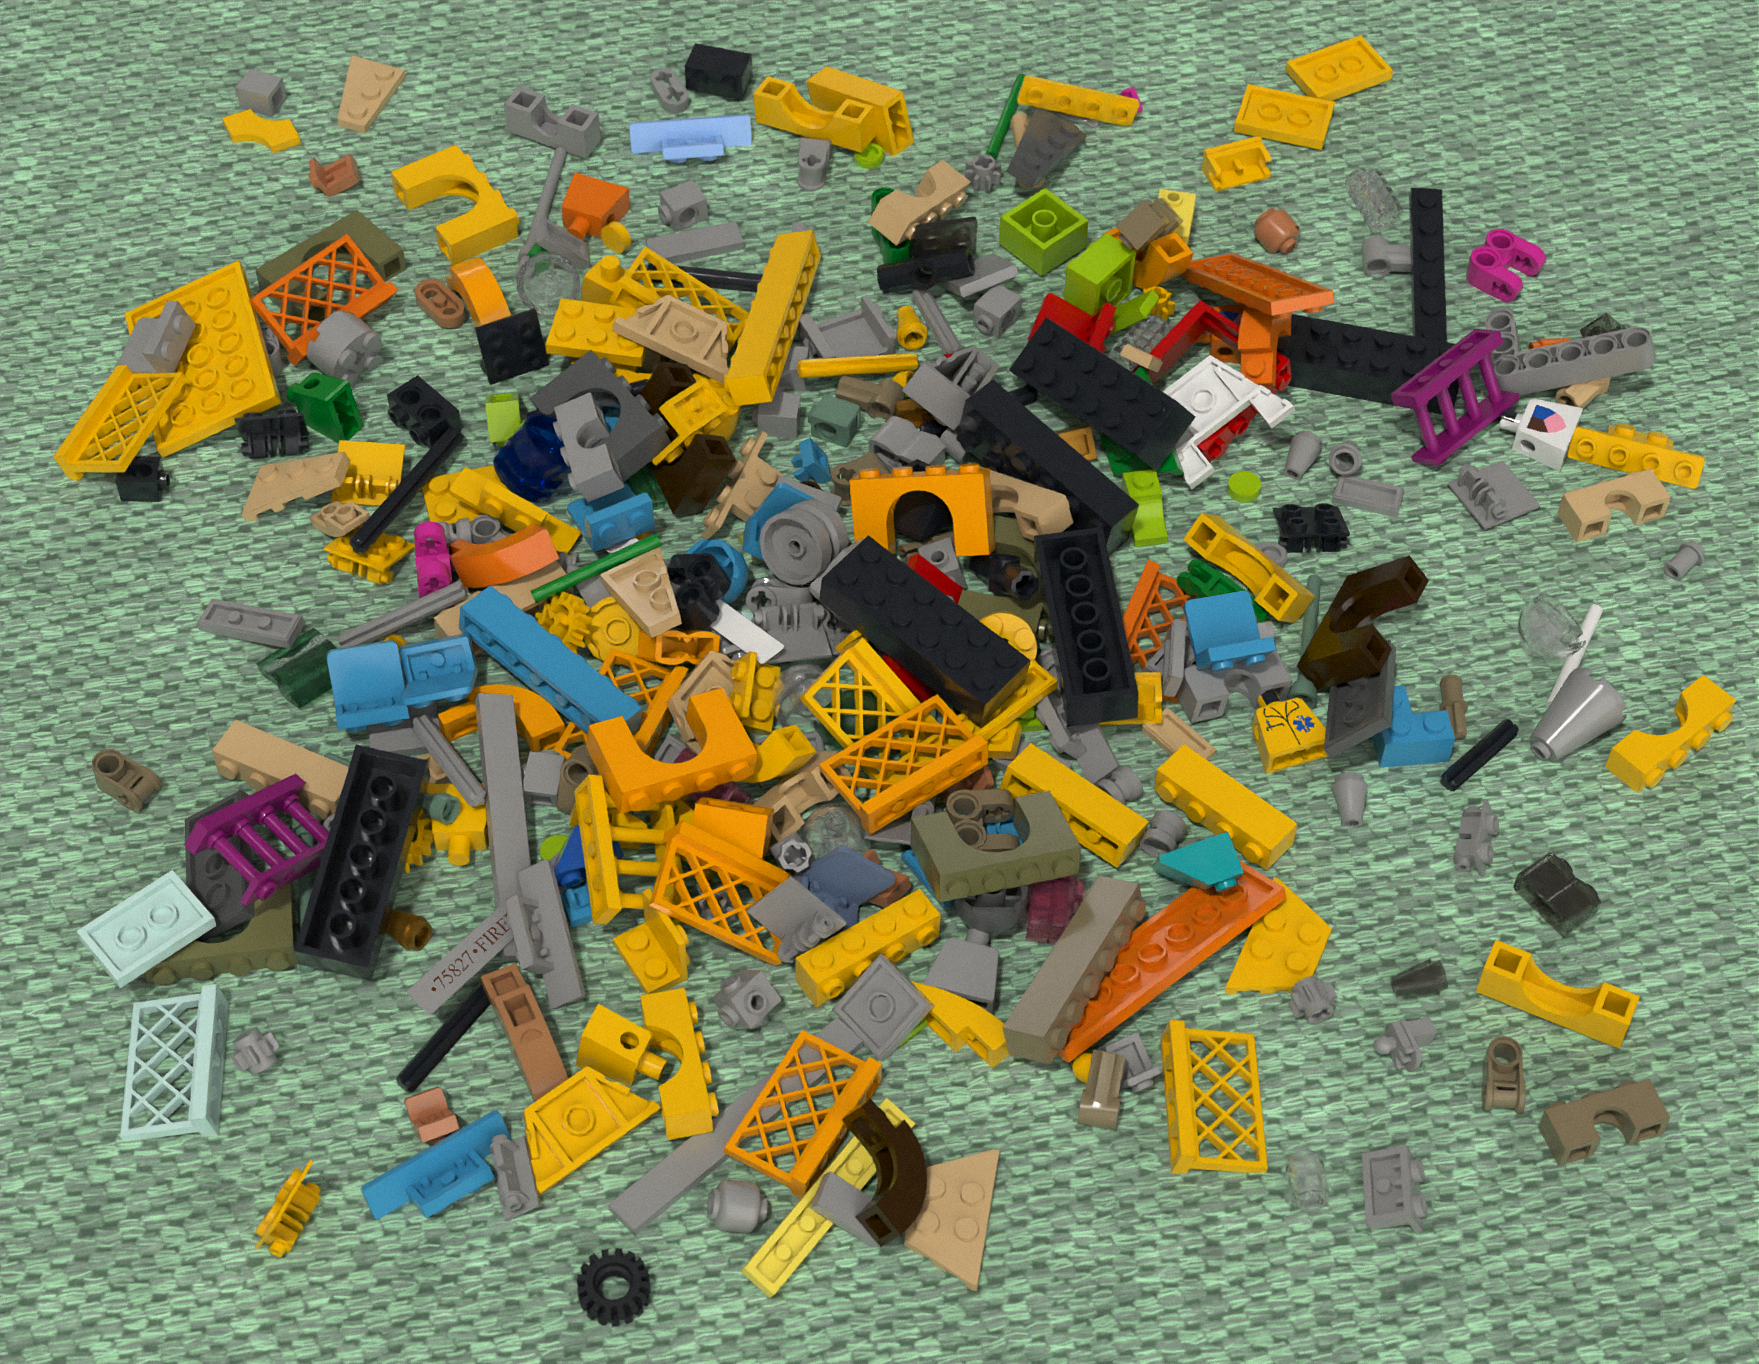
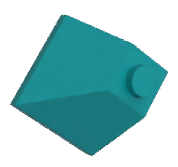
M1228 831L1159 855L1153 865L1155 873L1203 890L1215 887L1216 892L1225 891L1237 886L1236 879H1239L1244 873Z

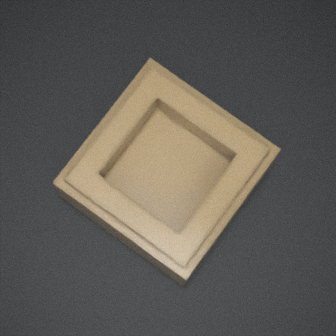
M1128 344L1124 345L1120 353L1121 356L1155 372H1159L1163 363L1161 359Z

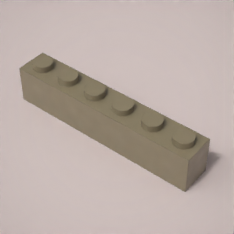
M1098 876L1003 1026L1009 1055L1051 1064L1057 1052L1064 1048L1068 1034L1073 1026L1080 1022L1087 1003L1096 996L1099 984L1106 972L1111 971L1115 958L1122 946L1127 945L1133 928L1144 917L1146 904L1142 900L1139 883Z

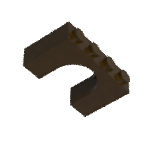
M660 362L640 395L651 407L652 410L649 413L652 416L658 413L666 422L669 429L665 433L670 441L673 442L678 437V433L659 408L666 401L696 383V380L688 364ZM696 434L684 454L669 464L665 459L656 466L652 460L648 464L672 513L697 515L703 512L736 462V459L724 436Z
M1410 555L1346 577L1297 664L1298 669L1307 680L1314 684L1317 691L1381 671L1392 648L1373 624H1367L1384 613L1418 602L1429 579Z

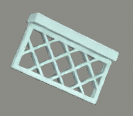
M217 984L202 986L201 994L133 1003L120 1132L122 1140H143L199 1132L202 1137L218 1136L229 1002ZM198 1007L197 1015L186 1025L177 1019L186 1008ZM160 1012L164 1016L150 1030L142 1025L143 1013ZM171 1023H174L181 1030L167 1044H164L157 1036ZM189 1036L195 1041V1046L182 1059L174 1050ZM153 1041L161 1049L145 1064L139 1059V1053ZM171 1056L178 1063L162 1078L154 1069L164 1059ZM187 1070L192 1074V1081L179 1092L170 1084ZM151 1075L158 1083L141 1097L136 1092V1085L145 1077ZM167 1089L175 1097L159 1112L150 1103ZM184 1103L189 1108L188 1121L172 1123L167 1118ZM145 1108L155 1115L144 1127L132 1128L133 1118Z

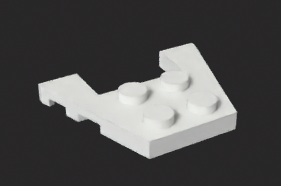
M1211 355L1163 391L1195 416L1193 422L1175 445L1185 480L1191 490L1216 472L1196 446L1236 415L1252 405L1272 429L1295 411L1289 401L1272 394L1269 389L1262 385L1255 384L1245 378L1240 372Z

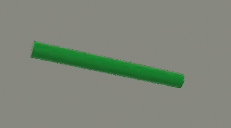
M1025 74L1017 75L985 153L992 156L994 160L998 156L1009 129L1010 119H1012L1019 104L1017 96L1023 79L1026 76Z
M657 533L650 535L531 590L535 602L538 603L662 546Z

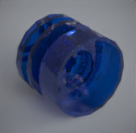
M532 413L526 417L514 431L513 436L507 439L504 446L495 453L493 460L495 472L501 482L514 494L533 503L545 502L555 493V490L562 485L563 480L568 477L567 474L572 472L571 467L566 465L560 448L564 447V442L559 440L553 426V422H556L557 419L544 413Z

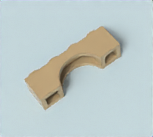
M941 160L926 171L915 191L917 196H912L896 189L880 200L868 223L897 246L907 238L912 240L922 228L925 230L930 228L937 218L941 220L945 218L952 208L956 210L960 208L967 199L968 195L965 192L971 182L947 162Z
M990 470L993 513H1015L1022 537L1034 541L1035 535L1063 532L1073 523L1066 495Z

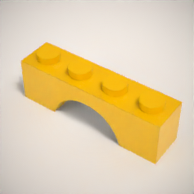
M769 76L753 93L757 123L809 138L831 140L833 145L861 153L876 136L874 106L846 99L838 110L823 111L805 101L797 91L794 83Z
M1201 513L1183 538L1189 546L1206 560L1217 564L1242 581L1255 595V601L1278 621L1297 622L1316 597L1220 516Z
M1703 674L1680 693L1674 713L1679 720L1681 728L1665 735H1651L1633 730L1611 748L1605 767L1636 793H1639L1647 785L1650 788L1655 787L1662 780L1665 771L1670 766L1673 769H1677L1685 761L1691 749L1700 750L1708 742L1713 731L1718 730L1722 732L1728 727L1734 717L1731 712L1736 699Z
M1495 940L1476 990L1477 993L1618 1049L1621 1047L1640 998L1636 994L1605 982L1591 988H1576L1559 983L1548 977L1537 967L1531 953Z
M685 988L640 995L644 1028L652 1034L649 1048L665 1051L681 1063L678 1072L670 1080L658 1086L667 1140L713 1132L712 1116L719 1115L715 1092H707L706 1085L712 1084L708 1061L701 1062L700 1054H705L702 1032H694L693 1028L694 1024H699L695 1001L688 1002Z

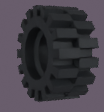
M615 1248V1255L609 1256L608 1249L601 1250L602 1258L598 1259L594 1253L589 1257L590 1265L585 1262L580 1268L581 1274L577 1276L578 1298L583 1312L587 1311L589 1319L593 1321L595 1318H598L599 1325L606 1326L607 1321H612V1327H619L620 1320L625 1319L627 1325L633 1322L632 1316L634 1314L640 1317L643 1314V1306H648L650 1301L649 1294H651L648 1269H645L641 1258L636 1261L635 1253L628 1251L625 1257L623 1256L622 1248ZM611 1276L624 1278L630 1286L627 1294L618 1299L602 1297L598 1288L604 1279Z

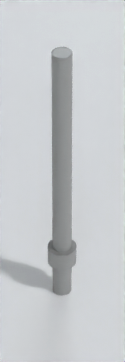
M562 147L555 149L533 221L539 216L547 219L567 155V151ZM533 221L526 243L521 247L518 255L519 265L515 278L519 282H526L531 270L528 252L536 243Z

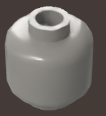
M726 1179L721 1181L717 1188L710 1190L707 1203V1217L709 1220H713L714 1226L718 1230L748 1234L756 1228L758 1221L765 1220L767 1198L761 1197L757 1184Z

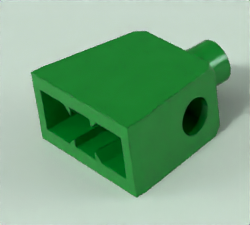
M314 372L308 375L300 384L294 383L289 387L287 399L296 404L298 412H302L306 425L339 444V440L349 441L364 427L349 381Z

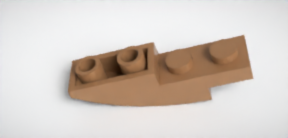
M514 963L480 977L482 986L510 1044L514 1060L533 1101L536 1102L565 1082L568 1076L529 984L526 985L517 964Z

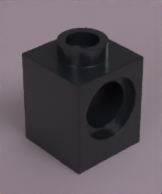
M135 456L125 472H117L115 482L120 500L129 502H161L163 490H169L170 474L168 470H164L161 457Z

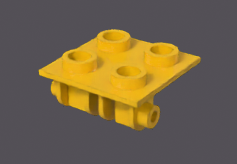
M339 440L338 453L344 452L351 461L342 485L334 488L332 491L331 503L337 500L341 504H347L351 501L356 505L379 507L401 482L405 445Z
M363 524L324 547V550L329 552L327 561L331 563L333 568L350 573L351 575H355L358 572V576L362 579L367 575V580L382 585L383 583H391L393 572L389 570L390 567L415 549V544L405 541L401 536L382 533L366 553L359 552L357 554L353 552V547L349 545V541L362 527Z
M310 1159L302 1171L295 1167L290 1177L284 1182L274 1199L276 1201L269 1212L265 1214L255 1231L256 1234L261 1236L255 1246L256 1249H259L263 1242L270 1245L269 1252L276 1257H283L285 1252L289 1253L299 1235L298 1233H301L303 1230V1225L298 1221L307 1223L309 1216L321 1199L319 1195L321 1189L319 1186L310 1182L306 1186L301 1183L313 1164V1160Z

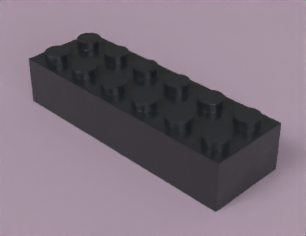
M1292 314L1291 336L1278 338L1277 352L1290 360L1292 377L1288 386L1394 405L1391 393L1455 344ZM1457 379L1448 388L1453 407L1455 406L1459 389ZM1435 395L1426 405L1428 412L1442 414Z
M1047 317L1009 369L1011 373L1025 384L1034 388L1038 393L1155 471L1160 468L1195 419V416L1178 401Z
M992 379L965 400L956 440L959 441L966 451L974 454L983 462L986 468L1066 495L1073 523L1063 532L1102 527L1108 556L1127 542L1139 508V504L995 380Z
M1098 527L1035 535L1034 563L1037 578L1039 579V588L1067 727L1138 718V689L1103 528Z
M869 535L822 578L819 601L978 726H981L1025 683L1030 659Z
M355 745L295 945L294 953L299 965L372 981L430 780L428 760Z

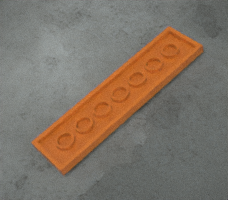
M1236 253L1191 260L1187 270L1179 276L1188 280L1190 284H1198L1199 288H1207L1211 290V293H1219L1223 298H1231L1235 303H1243L1247 308H1255L1259 310V313L1269 314L1273 319L1291 317L1292 312L1303 310L1304 313L1319 312L1323 310V306L1334 304L1333 290Z
M1239 860L1244 873L1239 879H1236L1237 886L1221 892H1216L1215 887L1203 890L1193 886L1130 933L1127 945L1122 946L1115 958L1113 968L1110 972H1106L1099 984L1096 996L1089 1000L1083 1010L1080 1022L1073 1026L1067 1036L1064 1048L1059 1050L1056 1055L1067 1063L1071 1062L1286 899L1285 888Z

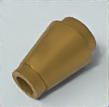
M392 909L385 933L405 950L413 949L418 951L429 942L432 927L423 916Z

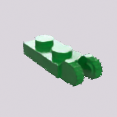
M1197 558L1191 560L1188 564L1187 571L1189 572L1182 571L1176 579L1178 587L1183 589L1188 595L1196 596L1197 599L1245 591L1219 570L1215 571ZM1250 594L1257 621L1265 622L1270 613L1255 601V597Z

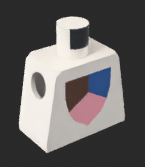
M1532 399L1529 400L1524 415L1505 409L1499 428L1516 433L1512 447L1513 450L1560 471L1568 453L1575 428L1579 425L1583 409Z

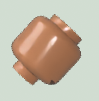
M1270 208L1256 219L1254 223L1256 225L1254 236L1268 253L1275 254L1281 251L1285 255L1298 245L1296 239L1300 234V228L1286 210Z

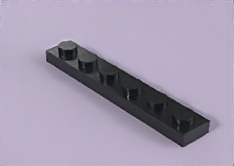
M1411 188L1409 193L1413 336L1447 342L1442 189Z

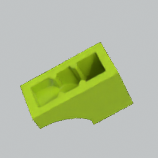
M518 392L486 395L485 406L489 442H497L498 447L516 445V440L523 439Z
M1151 469L1123 473L1121 489L1139 504L1130 532L1134 547L1166 544L1168 535L1163 514V493L1156 471Z

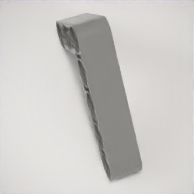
M1499 309L1491 312L1485 320L1486 330L1500 331L1503 343L1494 349L1490 355L1500 391L1519 393L1520 396L1641 371L1649 368L1656 361L1651 333L1644 327H1632L1521 351L1520 337L1512 312Z

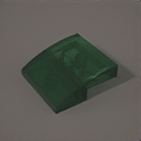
M312 628L296 638L291 649L282 647L256 664L260 673L278 686L281 695L300 709L332 689L327 653L331 649H337V647L323 634Z

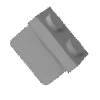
M167 301L159 318L143 317L137 321L117 365H127L132 373H174L196 324L178 301Z

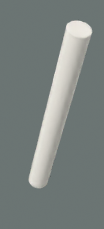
M1593 604L1589 607L1546 703V707L1550 706L1568 675L1578 668L1603 612L1599 605Z

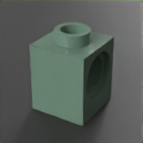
M824 394L819 404H814L809 412L808 423L811 424V436L847 448L860 427V405Z

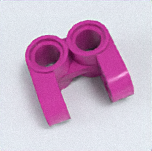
M1494 229L1487 234L1485 244L1471 252L1466 271V280L1473 287L1505 303H1509L1520 294L1523 289V282L1517 274L1508 270V268L1512 267L1528 276H1533L1546 263V255L1537 245L1514 235L1512 232L1505 229Z
M424 522L417 525L414 529L415 563L419 598H422L453 584L450 551L449 547L447 548L443 526L436 522Z

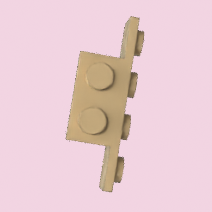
M761 431L754 439L751 436L748 437L740 448L739 453L742 454V457L734 463L727 476L731 478L729 483H725L715 497V500L718 501L716 508L713 507L703 520V524L706 526L701 535L703 539H709L721 528L729 511L746 522L772 492L779 476H784L757 457L768 436L766 432Z

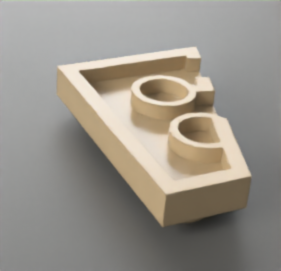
M351 55L337 118L338 126L366 134L405 79V70Z
M344 452L261 465L241 516L246 522L259 520L258 514L266 510L272 509L276 513L285 509L286 503L293 499L302 497L307 500L341 486L351 460Z
M660 547L600 574L602 586L650 638L682 624Z

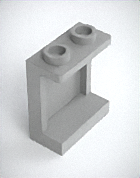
M868 295L861 297V308L859 310L818 324L814 322L808 313L801 316L798 324V339L804 347H809L811 359L894 354V344L897 343L894 328L886 324L880 307L877 304L874 305ZM834 376L823 377V378H824V380H825V379H828V378H831V377H834Z

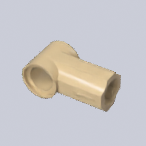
M1611 377L1564 386L1556 393L1555 400L1559 404L1583 409L1597 395H1602L1608 390Z

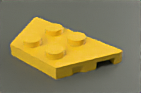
M1274 877L1273 881L1285 888L1286 899L1253 923L1227 982L1225 993L1229 995L1237 994V991H1259V994L1275 993L1277 991L1293 993V986L1304 978L1312 977L1319 964L1332 928L1279 878Z
M586 1066L524 1109L522 1114L538 1197L659 1112L661 1109L659 1104L653 1100L649 1102L629 1091L630 1088L619 1082H611L603 1074Z

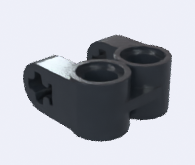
M712 554L673 555L667 565L669 580L680 586L674 596L682 623L674 628L704 629L714 623L719 616L720 609L715 600L723 597L728 592L731 585L730 577Z

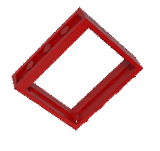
M1199 300L1149 353L1163 362L1159 372L1144 367L1149 372L1153 386L1206 330L1240 352L1238 350L1240 326ZM1279 352L1276 355V386L1265 387L1274 395L1278 391H1283L1290 383L1292 377L1290 360ZM1138 364L1132 372L1134 373L1141 365ZM1252 405L1248 406L1210 435L1204 443L1201 442L1196 447L1209 463L1214 459H1219L1227 450L1228 444L1236 436L1239 437L1246 431L1249 422L1258 412Z

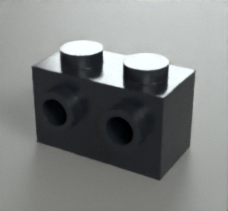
M697 43L694 44L684 66L686 89L743 100L753 77L752 54Z

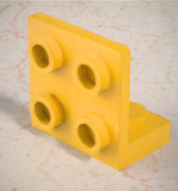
M702 378L666 401L659 408L679 436L652 460L654 465H658L665 459L669 464L685 452L683 447L687 449L696 434L705 432L707 435L722 423L719 417L728 410V407L705 378Z
M648 888L642 891L645 923L612 938L614 947L645 994L666 991L688 980L687 966L690 965V959L686 952V945L689 944L686 932L680 924L676 926L669 918L671 916L649 906L652 891Z

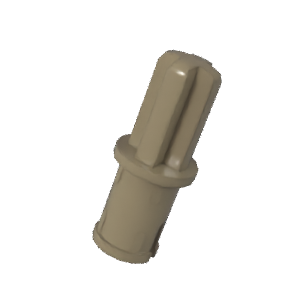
M1446 675L1439 682L1442 694V703L1439 709L1440 711H1448L1455 741H1457L1458 739L1465 738L1467 735L1465 713L1467 712L1468 705L1463 700L1461 677Z

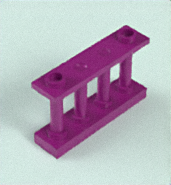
M1475 328L1391 393L1395 406L1414 409L1425 443L1421 449L1411 456L1413 462L1424 463L1430 466L1444 463L1449 455L1498 416L1502 415L1505 409L1509 410L1513 404L1520 400L1519 393L1500 391L1490 355L1492 351L1503 343L1500 331ZM1476 363L1479 365L1488 394L1479 403L1469 374L1471 367ZM1456 379L1467 412L1459 419H1457L1448 391L1450 384ZM1435 395L1446 429L1437 436L1426 406Z
M297 774L291 775L199 819L184 844L193 855L208 848L210 850L216 849L250 883L240 900L244 906L258 899L265 901L277 889L319 868L329 832L299 803L300 798L298 796L306 783ZM281 812L284 814L289 813L319 844L309 848L277 814ZM257 824L260 826L265 825L295 856L285 861L252 827ZM232 836L236 838L241 837L271 868L260 873L227 839Z

